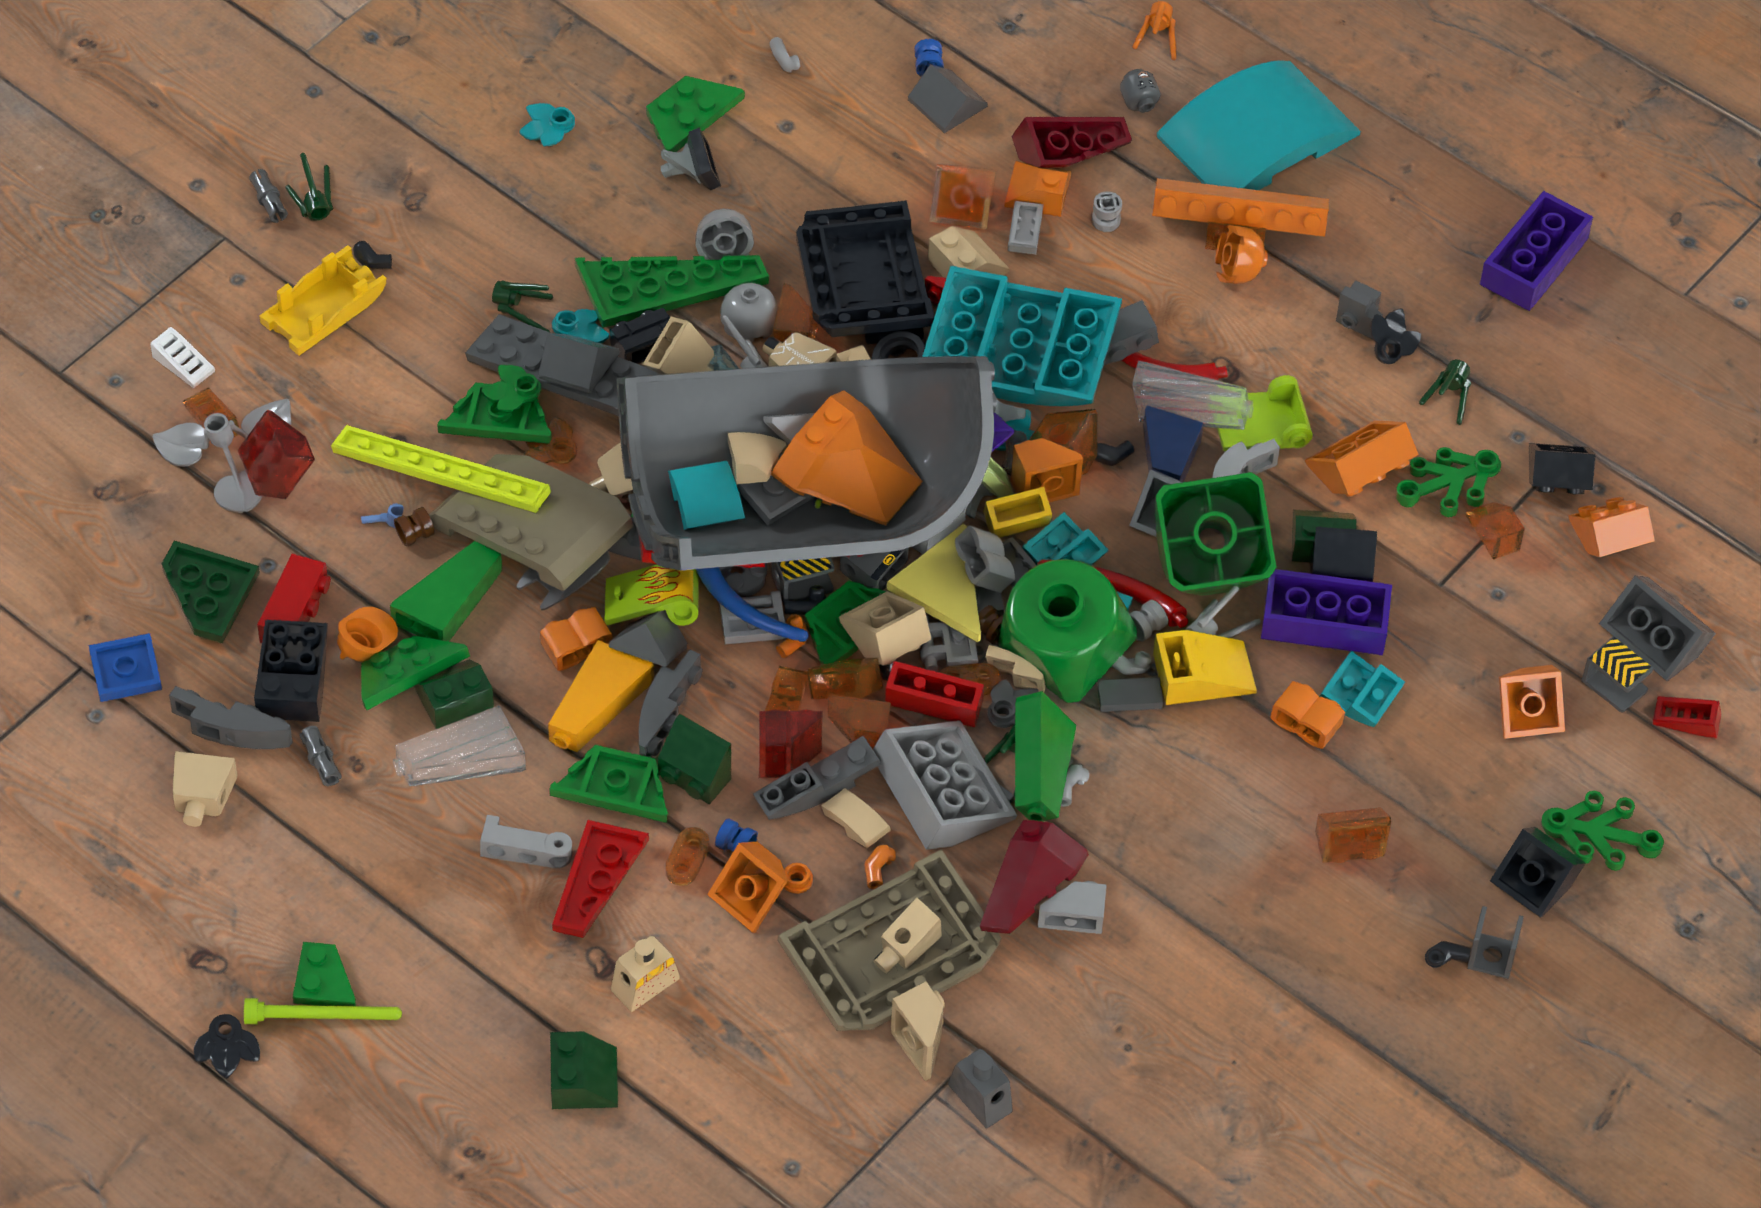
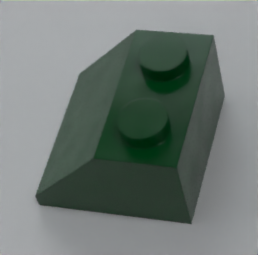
M1293 509L1292 561L1310 563L1316 527L1356 529L1354 514Z
M470 659L455 664L414 686L436 731L494 709L493 688L481 665Z
M679 714L658 756L659 775L665 782L675 784L686 790L692 798L701 799L710 805L731 780V743Z
M584 1031L550 1032L552 1109L618 1108L617 1047Z

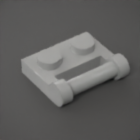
M771 591L770 595L741 597L754 608L772 607L757 610L785 623L780 591ZM719 603L725 645L786 639L745 622Z

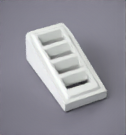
M172 327L168 328L151 342L152 357L192 388L198 386L215 372V367ZM190 359V361H188L185 365H183V366L181 365V364H183L186 360ZM197 365L200 367L194 373H189Z

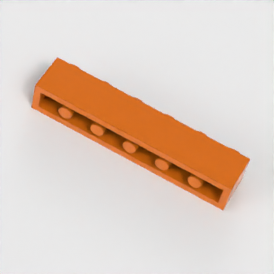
M1157 178L1152 216L1325 237L1329 199Z

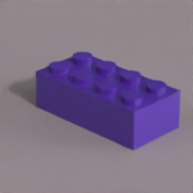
M1543 191L1486 259L1483 265L1480 285L1530 311L1588 240L1593 216Z
M1275 569L1268 578L1261 639L1383 655L1388 631L1392 584Z

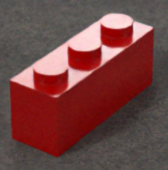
M291 554L257 624L260 643L263 640L265 620L309 622L311 617L315 618L319 609V599L322 594L328 592L331 577L327 575L325 562Z
M897 661L893 663L885 687L886 705L951 722L961 721L963 725L974 728L984 701V684Z

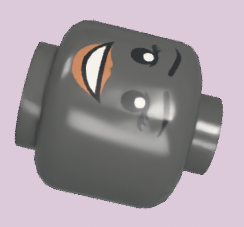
M1142 69L1129 71L1120 84L1121 94L1126 106L1130 110L1141 113L1149 112L1160 99L1161 92L1155 77L1148 71Z

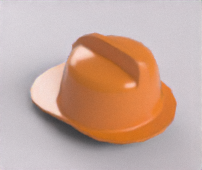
M375 607L359 608L343 618L338 623L339 633L337 636V645L341 650L340 659L344 660L349 657L352 660L364 662L392 644L398 635V627L394 619L385 611Z

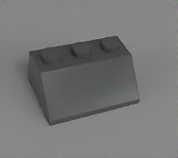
M1636 575L1599 623L1610 634L1653 666V670L1666 681H1669L1697 659L1716 634L1652 579Z

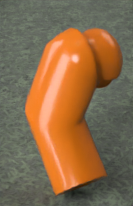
M794 614L787 618L786 624L807 631L806 623L802 621L800 615ZM787 638L776 646V650L782 658H787L802 647L806 641L801 642Z
M888 845L877 846L865 861L864 866L869 889H876L883 885L881 868L884 864L890 865L896 859L895 850L888 847Z

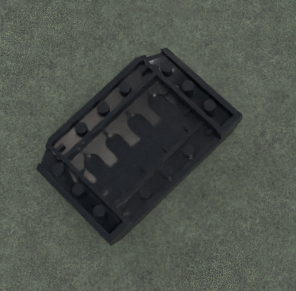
M907 200L806 211L804 222L796 231V241L813 319L831 337L932 326L935 316L924 284L912 234Z

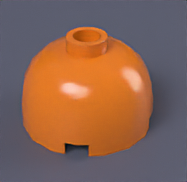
M1228 225L1229 232H1222L1217 245L1215 263L1221 264L1222 273L1216 272L1217 277L1221 282L1244 284L1252 281L1260 273L1262 267L1266 266L1268 253L1260 236L1252 229Z

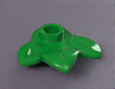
M499 365L498 373L501 381L482 388V394L489 401L498 402V411L504 412L516 410L525 402L535 400L542 391L541 383L534 375L526 373L522 367L515 365Z

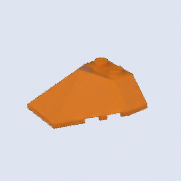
M845 390L830 396L793 437L771 471V476L794 493L802 496L804 494L822 499L824 504L831 506L833 503L849 509V513L885 526L923 482L869 408Z

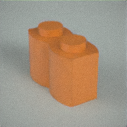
M591 607L575 611L568 619L548 623L540 631L541 645L557 671H561L575 666L587 658L597 640L609 644L612 640V633L597 609Z
M1292 681L1273 705L1270 718L1281 728L1296 733L1308 744L1323 749L1341 727L1345 711L1336 701L1319 697L1310 686Z

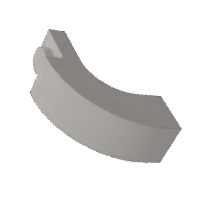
M1274 439L1265 443H1257L1250 449H1247L1241 441L1230 447L1219 458L1212 478L1249 472L1256 475L1277 466L1280 447Z

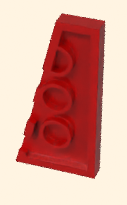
M587 820L552 923L553 931L581 938L585 937L649 841V833Z

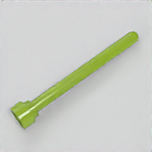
M245 998L244 1024H258V1021H264L265 1018L398 1020L402 1016V1010L399 1007L265 1005V1002H259L258 998Z

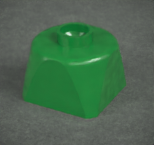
M1249 472L1163 485L1158 491L1155 502L1157 545L1163 571L1173 587L1181 592L1194 595H1216L1228 593L1234 586L1243 589L1268 579L1277 568L1263 482L1257 475ZM1208 528L1218 530L1224 538L1223 548L1211 549L1206 547L1201 542L1199 534Z
M1058 559L1033 567L1015 584L1009 595L998 637V647L1030 662L1044 675L1045 686L1048 690L1066 703L1079 702L1137 639V628L1116 589L1101 572L1081 561Z

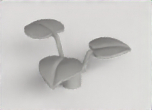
M282 399L251 411L243 419L242 429L237 427L232 420L228 421L224 414L214 413L206 418L204 422L205 429L197 423H183L166 431L153 434L154 443L161 456L175 466L185 467L197 463L202 457V449H207L210 441L214 446L223 448L233 475L225 476L217 482L214 488L215 500L225 510L238 513L248 512L261 501L264 493V482L261 475L254 469H246L238 474L228 448L234 437L233 431L248 441L255 438L261 445L276 444L282 441L290 431L291 404L289 399Z

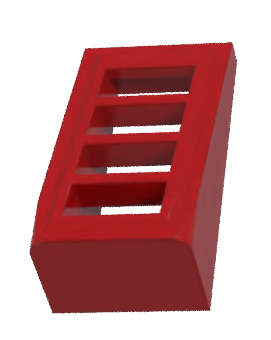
M1658 696L1653 725L1703 737L1717 738L1721 720L1720 701ZM1667 708L1672 709L1671 717L1665 716ZM1679 710L1684 711L1683 718L1678 717ZM1692 713L1697 714L1696 719L1691 718Z

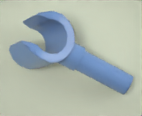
M395 503L388 507L387 513L361 516L362 524L387 522L389 526L395 528L394 519L402 516L404 507L401 504Z

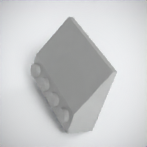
M961 721L885 729L873 748L881 763L877 767L926 850L952 847L1013 821L1017 817L1016 812ZM973 766H975L977 769L984 773L986 779L988 780L993 791L995 792L996 796L998 797L999 801L1003 806L1001 809L996 804L995 800L991 796L990 792L986 788L985 784L983 783V781L981 780L980 776L978 775Z

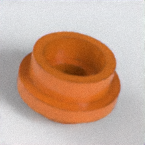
M792 863L784 869L788 879L784 886L785 890L790 893L800 894L810 889L813 883V875L806 865ZM799 878L802 881H793V879Z

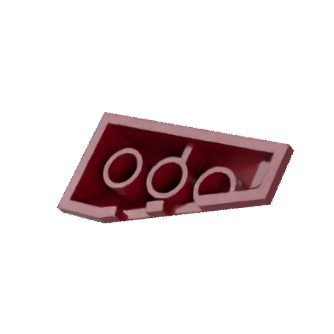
M1025 117L1011 136L1019 160L1038 168H1064L1125 146L1132 141L1124 117Z
M1023 820L1010 840L980 924L981 931L1011 934L1035 912L1034 906L1044 897L1050 899L1057 893L1055 888L1063 880L1070 881L1077 875L1089 855L1088 850L1052 822Z

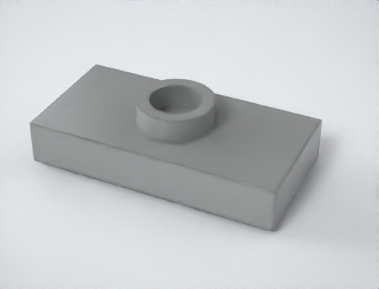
M1015 201L1008 251L1037 254L1044 204Z

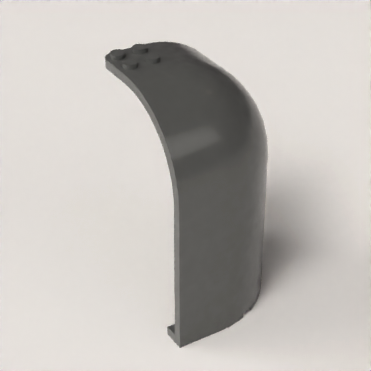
M930 356L837 361L616 378L625 479H631L634 494H629L628 498L636 528L645 549L653 550L654 553H652L651 558L661 567L675 570H693L885 553L909 548L932 538L955 521L966 509L980 487L988 468L994 438V411L997 407L996 396L992 393V381L995 377L994 365L992 362H989L986 356ZM845 390L869 408L923 481L921 486L886 526L849 513V509L833 503L830 506L821 502L820 508L816 509L815 502L819 499L816 497L768 526L739 493L745 516L744 519L684 530L678 501H674L668 471L728 461L733 473L728 433H756L782 440L764 423L763 416L816 413L830 396Z

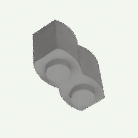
M969 525L955 538L957 553L965 561L966 574L973 584L1001 593L1015 580L1013 566L1004 557L1003 543L996 534Z

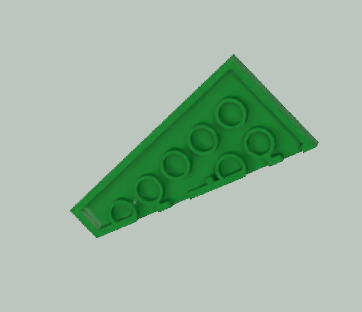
M759 255L723 256L721 260H705L704 256H693V260H677V256L631 257L629 261H612V257H601V261H585V257L575 258V267L602 328L616 325L621 321L628 322L634 320L648 310L655 311L664 308L665 311L725 296L733 287L742 283H756L762 286L769 284V275Z

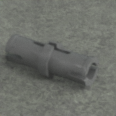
M258 169L261 176L260 179L256 171H253L249 176V180L258 193L257 200L260 205L265 207L272 222H279L276 213H278L281 221H283L287 217L288 212L279 199L280 192L277 187L272 185L264 169Z
M317 726L304 728L299 736L308 751L310 764L317 769L324 786L328 787L337 784L342 775L333 761L331 748L324 743Z

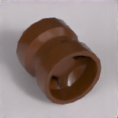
M424 507L413 510L412 515H402L394 519L396 532L404 546L414 544L416 539L420 537L428 538L435 534L432 520Z

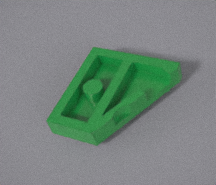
M303 942L293 992V1004L356 1006V998L335 944Z

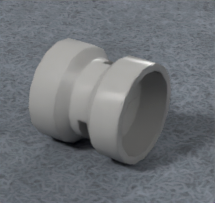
M1105 191L1095 196L1093 202L1092 224L1102 232L1114 231L1120 225L1122 200L1119 195L1113 192Z
M1149 600L1143 604L1140 611L1130 613L1137 628L1138 641L1143 642L1152 635V631H1159L1168 625L1166 612L1154 600Z

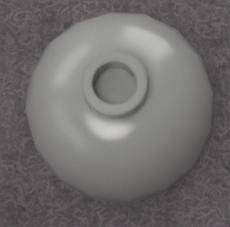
M723 208L714 210L703 217L698 224L695 243L698 254L704 256L705 260H721L723 256L749 255L754 245V236L751 225L744 215L735 210Z
M742 283L733 287L725 295L721 305V322L724 325L725 332L733 338L734 336L722 320L723 315L729 318L744 340L750 339L751 342H754V338L763 336V339L769 337L777 328L779 322L777 300L767 288L760 284Z

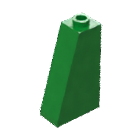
M476 541L472 542L395 599L390 605L391 617L398 627L417 636L449 642L502 572L501 553Z
M1043 691L1017 697L1015 702V808L1028 820L1042 822L1059 818L1077 726Z

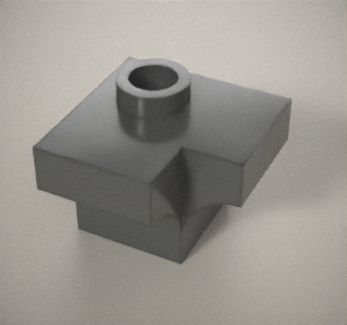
M1355 280L1350 288L1346 286L1340 293L1336 322L1373 339L1370 332L1371 321L1375 314L1383 317V314L1378 311L1381 292Z

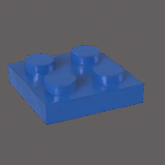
M150 633L88 645L100 702L162 690Z

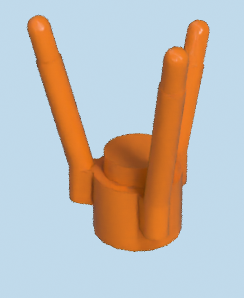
M1158 1L1152 4L1150 15L1145 16L1144 24L1133 43V49L1138 48L1149 26L1153 28V34L1168 28L1171 59L1174 61L1177 59L1176 20L1172 18L1173 7L1169 3Z

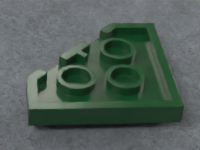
M175 540L162 562L163 572L194 635L223 644L260 574L259 566Z

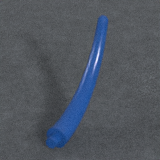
M719 567L696 569L701 581L711 595L740 619L759 629L784 638L801 642L809 638L806 630L773 619L748 604L731 588Z

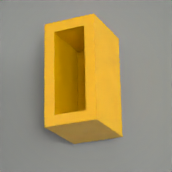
M1044 487L986 501L983 510L989 532L996 534L999 538L1047 526L1052 518L1051 508Z

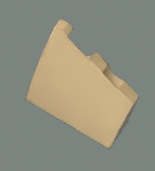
M728 433V445L732 456V469L736 484L767 482L771 476V470L779 461V455L784 453L787 448L786 442L763 434Z

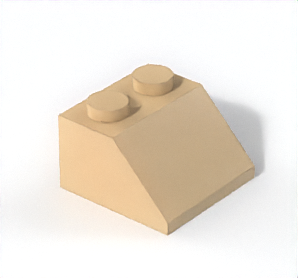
M951 226L929 238L928 262L945 278H947L950 266L997 275H1005L1009 272L1008 266L974 231Z
M888 591L839 616L840 623L863 656L881 665L891 664L896 661V658L907 652L919 649L920 645L931 640L925 608Z
M927 982L893 998L891 1019L892 1035L925 1081L931 1078L941 1042L942 1025L944 1024L943 1008H945V1003L937 990L933 991Z

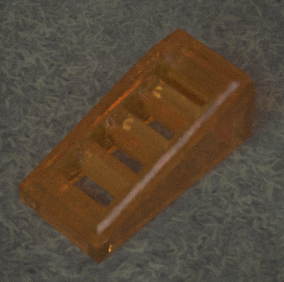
M209 387L183 401L186 409L204 429L206 418L214 413L224 414L228 421L232 420L239 427L236 416ZM210 402L209 404L198 409V407Z

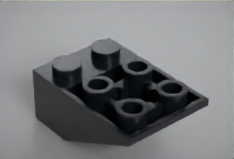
M265 620L254 695L255 707L262 713L273 718L279 717L283 720L320 722L328 623Z

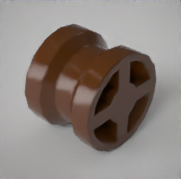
M988 605L978 614L981 633L986 635L987 641L995 644L998 642L1003 616L997 614V609L992 605Z

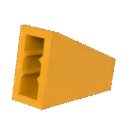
M597 640L548 723L549 742H552L561 749H570L575 752L582 749L652 684L654 680V663L609 647V644Z

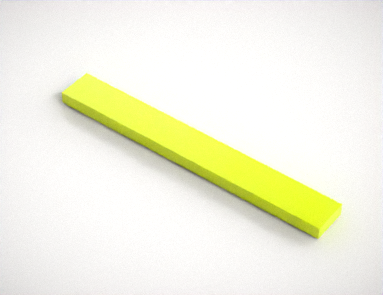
M349 425L344 427L331 445L333 453L537 513L551 493L549 484Z

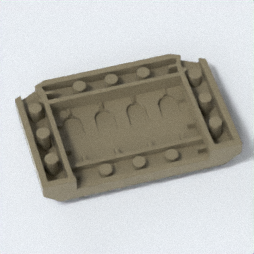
M496 454L484 466L549 484L551 493L537 513L456 490L429 514L434 529L450 537L456 531L538 571L541 581L561 591L567 589L633 527L630 515L617 497L527 455Z
M941 849L916 862L912 870L809 924L807 921H804L779 934L778 942L836 1031L874 1029L892 1019L893 998L924 982H927L933 991L937 990L941 993L979 973L999 946L1002 938L999 933L981 931L980 924L984 911ZM918 898L940 918L942 937L909 968L904 969L897 963L886 974L873 962V959L883 950L881 936L905 909Z

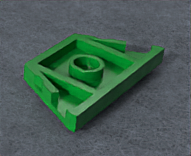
M684 76L646 106V115L650 123L654 125V132L657 138L661 140L664 149L677 152L688 143L689 131L700 128L703 132L745 99V91L737 87Z
M476 382L467 391V395L453 406L452 414L446 420L440 419L437 424L438 433L552 444V434L547 426L538 398L525 402L520 408L513 411H498V402L489 401L482 394V388L491 385L488 383Z
M849 580L805 614L807 629L826 674L830 673L859 650L840 623L839 616L886 591L877 588H867L863 584Z
M414 635L401 640L397 645L384 652L374 654L371 659L361 663V698L364 708L369 710L470 657L468 647L465 644Z
M594 745L582 760L577 761L568 769V774L560 782L556 783L554 781L549 788V794L553 797L667 823L668 811L665 806L663 788L659 779L655 758Z

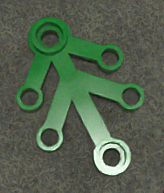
M1447 447L1439 448L1436 452V463L1429 462L1422 457L1413 458L1410 462V473L1414 477H1423L1427 473L1439 477L1421 484L1413 480L1399 482L1396 489V499L1400 505L1412 507L1420 500V497L1449 486L1446 497L1441 500L1440 513L1445 517H1453L1458 513V498L1465 480L1476 476L1473 487L1467 490L1466 503L1472 507L1481 506L1484 503V488L1488 477L1496 476L1500 472L1501 461L1498 455L1491 450H1481L1475 456L1455 452ZM1456 463L1465 467L1458 469L1450 466Z
M1589 791L1585 795L1584 801L1567 810L1550 808L1544 812L1541 819V825L1545 833L1553 838H1562L1574 855L1586 862V864L1592 860L1595 847L1605 859L1606 866L1614 871L1623 868L1626 856L1622 850L1613 849L1607 840L1635 845L1639 854L1645 858L1658 857L1664 845L1663 837L1656 830H1647L1641 834L1609 827V825L1621 819L1632 817L1635 803L1627 797L1618 799L1615 808L1588 822L1577 820L1588 812H1598L1602 809L1603 795L1598 791ZM1594 799L1598 801V803L1593 804L1589 800ZM1621 806H1626V807H1628L1630 810H1623V809H1621L1620 807H1621ZM1575 833L1584 834L1593 846L1588 842H1581ZM1583 850L1588 852L1589 854L1582 855L1579 851ZM1612 857H1616V858H1618L1620 861H1619V862H1614V861L1611 860V858H1612Z

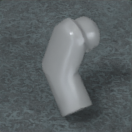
M775 37L771 39L769 43L771 51L783 71L791 73V70H798L800 68L799 57L797 55H788L781 38Z
M1140 651L1136 653L1135 658H1126L1122 655L1112 667L1124 675L1142 674L1150 668L1149 664L1152 659L1150 654Z
M1075 764L1068 768L1061 803L1062 807L1071 805L1072 787L1076 783L1083 785L1089 779V771L1083 768L1082 765Z

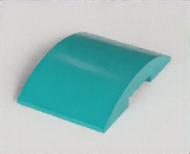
M1280 60L1251 66L1211 86L1179 110L1157 132L1156 137L1202 184L1261 190L1272 183L1273 175L1310 155L1317 159L1359 136L1361 131L1291 61Z
M950 266L922 357L986 356L989 362H992L994 365L995 377L992 381V390L998 399L1043 406L1092 404L1121 308L1122 298L1064 288L1063 293L1009 283L1008 277Z

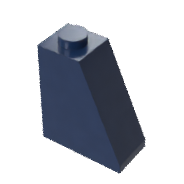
M1147 405L1144 414L1143 433L1148 473L1152 469L1184 482L1201 443L1203 422Z

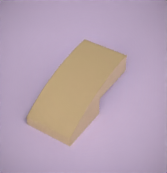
M992 645L988 646L986 653L988 669L1012 674L1015 687L1024 689L1037 688L1039 692H1045L1044 675L1034 665L1010 651Z
M846 788L821 805L825 816L844 826L847 836L866 848H869L891 831L890 826L877 812Z

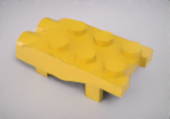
M348 245L336 254L331 252L321 260L322 264L303 276L293 288L287 283L277 290L278 303L259 315L260 323L269 331L273 329L276 333L286 337L289 342V348L298 356L365 310L378 298L386 286L387 278L382 275L376 279L367 266H360L353 258L352 248Z

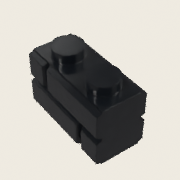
M660 308L655 311H645L639 318L629 322L621 321L614 328L610 329V344L612 347L619 348V358L636 364L642 363L668 323L670 316L664 308Z

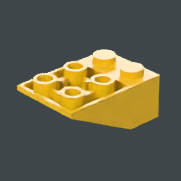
M1189 630L1155 634L1153 658L1158 677H1160L1165 705L1257 693L1244 641Z

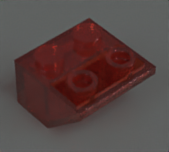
M270 410L265 411L238 449L254 493L258 496L286 499L315 461L306 436Z
M776 709L759 711V778H780L802 764L809 763L822 752L823 711L808 709L801 711H781Z

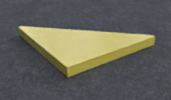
M962 524L887 581V590L923 606L926 613L978 643L981 640V630L975 585L969 580L966 574L965 561L959 557L955 546V538L967 528L965 524Z

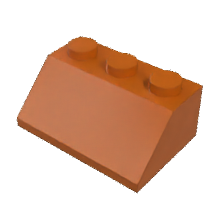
M1373 421L1307 458L1305 462L1332 493L1346 494L1347 497L1362 492L1364 485L1385 479V473L1392 469L1398 470L1410 464L1409 460L1419 454L1406 422Z

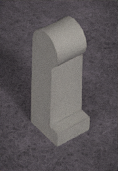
M487 815L480 840V857L551 868H563L570 863L572 859V840L567 834L554 832L548 835L541 832L499 825L500 817Z

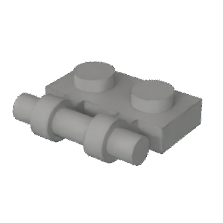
M926 616L931 640L922 644L920 657L927 670L937 671V661L943 659L946 660L947 669L978 667V655L974 640L940 620L937 623H930L929 616ZM935 637H942L943 645L934 646L933 639Z

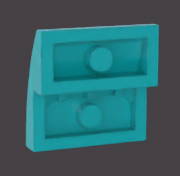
M728 461L668 471L674 501H678L684 530L745 518L739 491Z
M1065 512L1022 546V549L1036 565L1043 559H1070L1092 566L1109 551L1089 529L1083 532Z
M1350 651L1319 697L1336 701L1345 711V716L1365 725L1375 727L1405 684V681L1382 664L1375 668L1353 651Z

